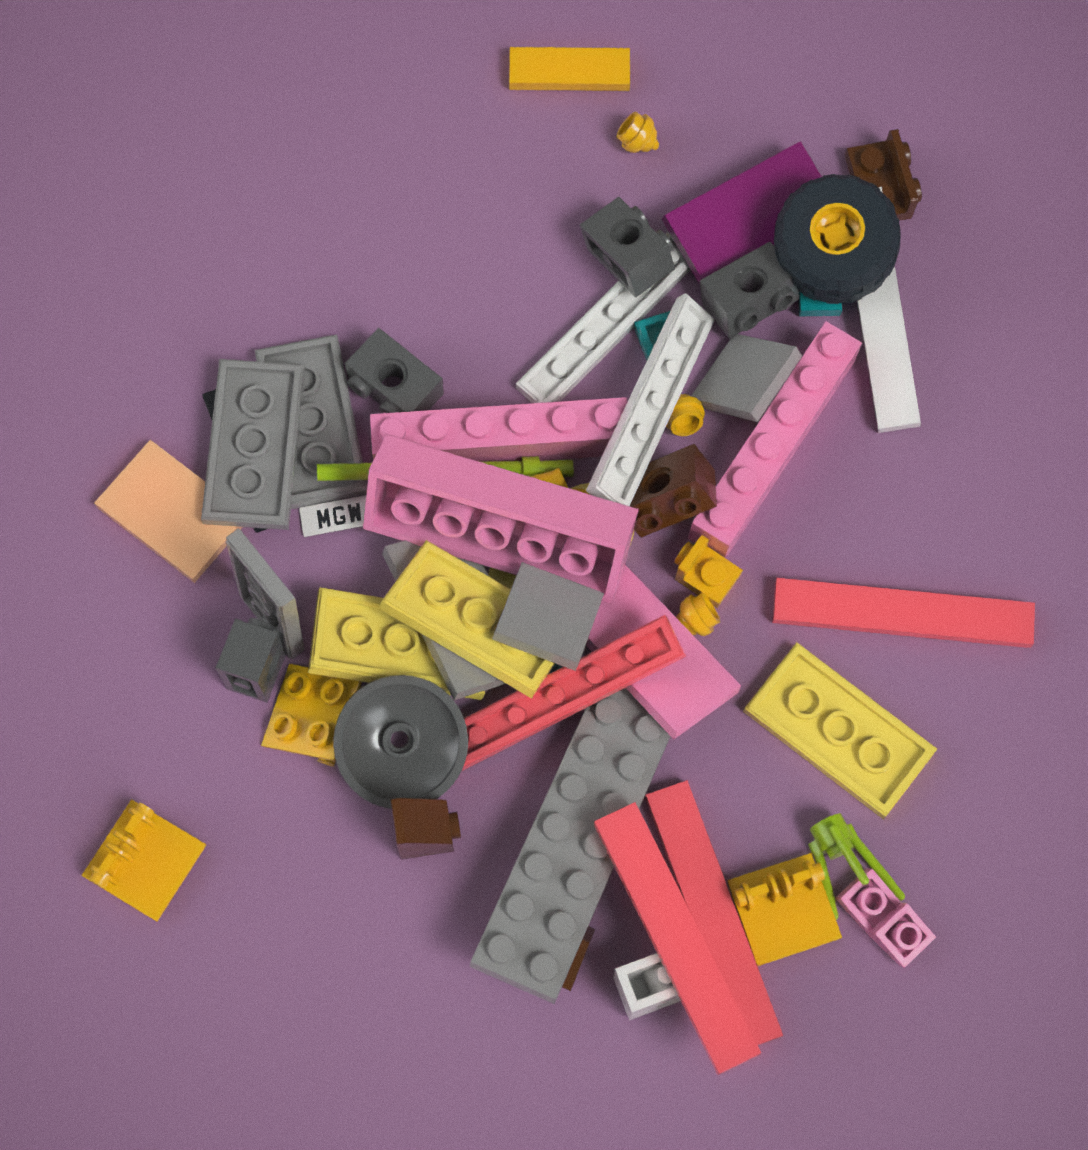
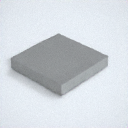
M736 334L731 337L691 396L700 400L704 409L758 422L801 359L802 354L796 346Z
M522 562L492 640L576 671L604 593Z

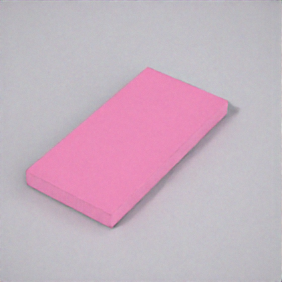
M625 565L612 604L601 601L586 646L593 652L663 615L668 617L686 657L626 687V689L660 726L675 739L738 694L741 685Z

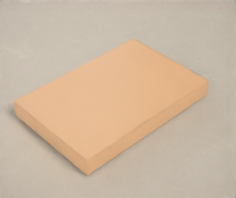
M152 440L148 441L94 503L100 511L193 583L200 578L227 546L226 537L238 528L240 530L243 528L203 524L201 516L205 481Z

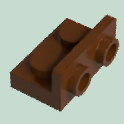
M889 130L886 141L847 148L844 156L850 175L860 177V179L871 182L877 187H882L883 194L894 205L899 221L911 219L918 202H921L922 191L918 178H912L909 168L911 165L910 148L906 141L902 142L899 130Z

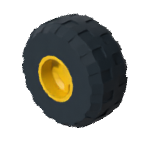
M823 175V177L811 179L802 184L784 202V206L780 213H778L775 224V254L783 270L793 277V285L804 296L814 301L826 302V304L851 303L875 292L882 286L885 279L890 276L900 250L901 232L899 218H897L895 207L890 199L873 183L853 175Z

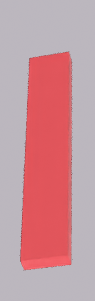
M776 578L772 623L1031 648L1034 644L1035 603L785 578Z
M663 615L583 656L576 671L562 667L546 676L532 699L517 690L465 717L464 720L468 733V751L462 771L686 657L668 617Z
M688 780L646 794V802L677 886L757 1045L782 1037V1030Z
M636 802L594 821V826L717 1075L759 1056L761 1051Z

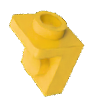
M701 535L694 545L688 541L677 555L674 563L679 567L675 580L697 595L704 593L714 607L718 608L741 576L743 570L709 548V539Z

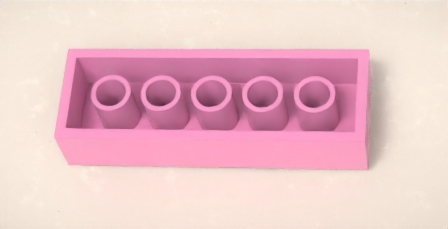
M386 434L369 469L363 529L401 541L406 540L418 546H422L427 540L455 557L517 575L523 562L604 593L602 601L612 604L625 568L639 509Z

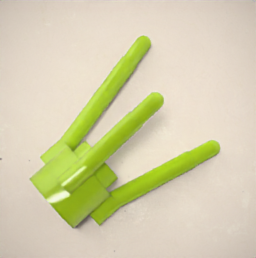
M841 813L829 816L810 828V832L815 840L809 843L808 847L815 858V862H819L825 875V880H822L836 920L839 915L824 856L826 853L830 860L844 855L861 884L867 885L869 878L852 851L855 848L900 901L904 900L905 894L858 837L852 824H846Z

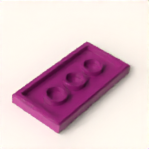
M799 141L665 214L661 220L700 285V280L766 243L771 242L774 246L776 220L786 199L791 193L799 189L802 184L822 176L802 142Z

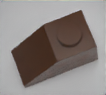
M391 799L396 842L401 860L454 852L452 839L461 838L458 813L457 811L448 813L447 800Z

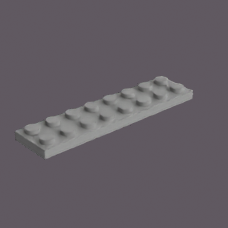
M626 688L585 709L470 962V967L553 1004L556 1002L614 868L594 826V821L634 802L640 808L671 737Z

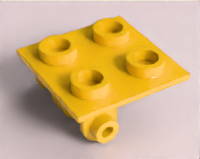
M289 664L261 746L316 757L318 762L334 766L336 759L333 737L336 722L346 702L360 689L362 681L308 673V667Z
M131 799L81 876L158 922L207 845L158 816L148 806Z
M812 853L727 880L757 967L842 939L822 880H825L822 866L819 862L815 863Z

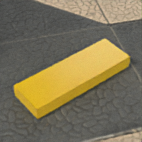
M510 47L509 90L630 91V48Z

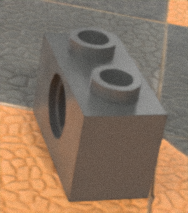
M620 197L614 199L580 224L587 250L635 298L675 270L671 251L674 248L667 235L660 229L655 232L649 226L643 212L637 206L630 208Z
M771 242L700 280L702 306L715 319L714 321L728 338L742 331L752 329L758 322L777 311L780 312L788 309L795 301L799 300V291L792 283L793 277L780 266L775 254V248Z
M379 327L345 363L349 387L363 399L369 396L380 405L379 410L381 413L430 410L444 394L443 378ZM390 376H396L403 380L396 387H386L382 384L383 380Z
M235 618L216 665V670L226 689L268 703L286 657L278 633L273 631V625L256 618H249L248 623Z

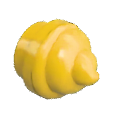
M636 111L631 113L617 132L616 138L622 142V148L630 153H637L640 150L642 152H649L652 149L657 150L659 148L654 121L647 114L640 115Z
M681 394L666 427L677 436H689L696 433L702 427L705 415L701 401L688 394Z
M704 593L696 597L692 594L686 597L680 604V613L676 616L692 635H709L714 631L713 627L721 622L714 605Z

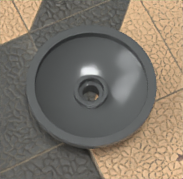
M391 675L369 682L349 698L336 722L333 748L339 771L350 788L368 802L392 809L391 799H437L454 784L463 769L468 751V733L459 707L442 688L420 677ZM396 731H403L408 736V740L403 746L398 747L391 743V737Z

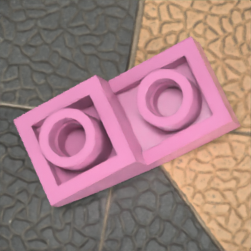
M866 868L864 871L869 878V883L863 885L857 877L835 899L899 966L905 968L936 936L907 903L899 901L873 869Z

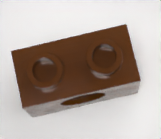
M695 444L649 462L630 504V507L639 509L634 526L636 533L642 538L717 507L715 470Z

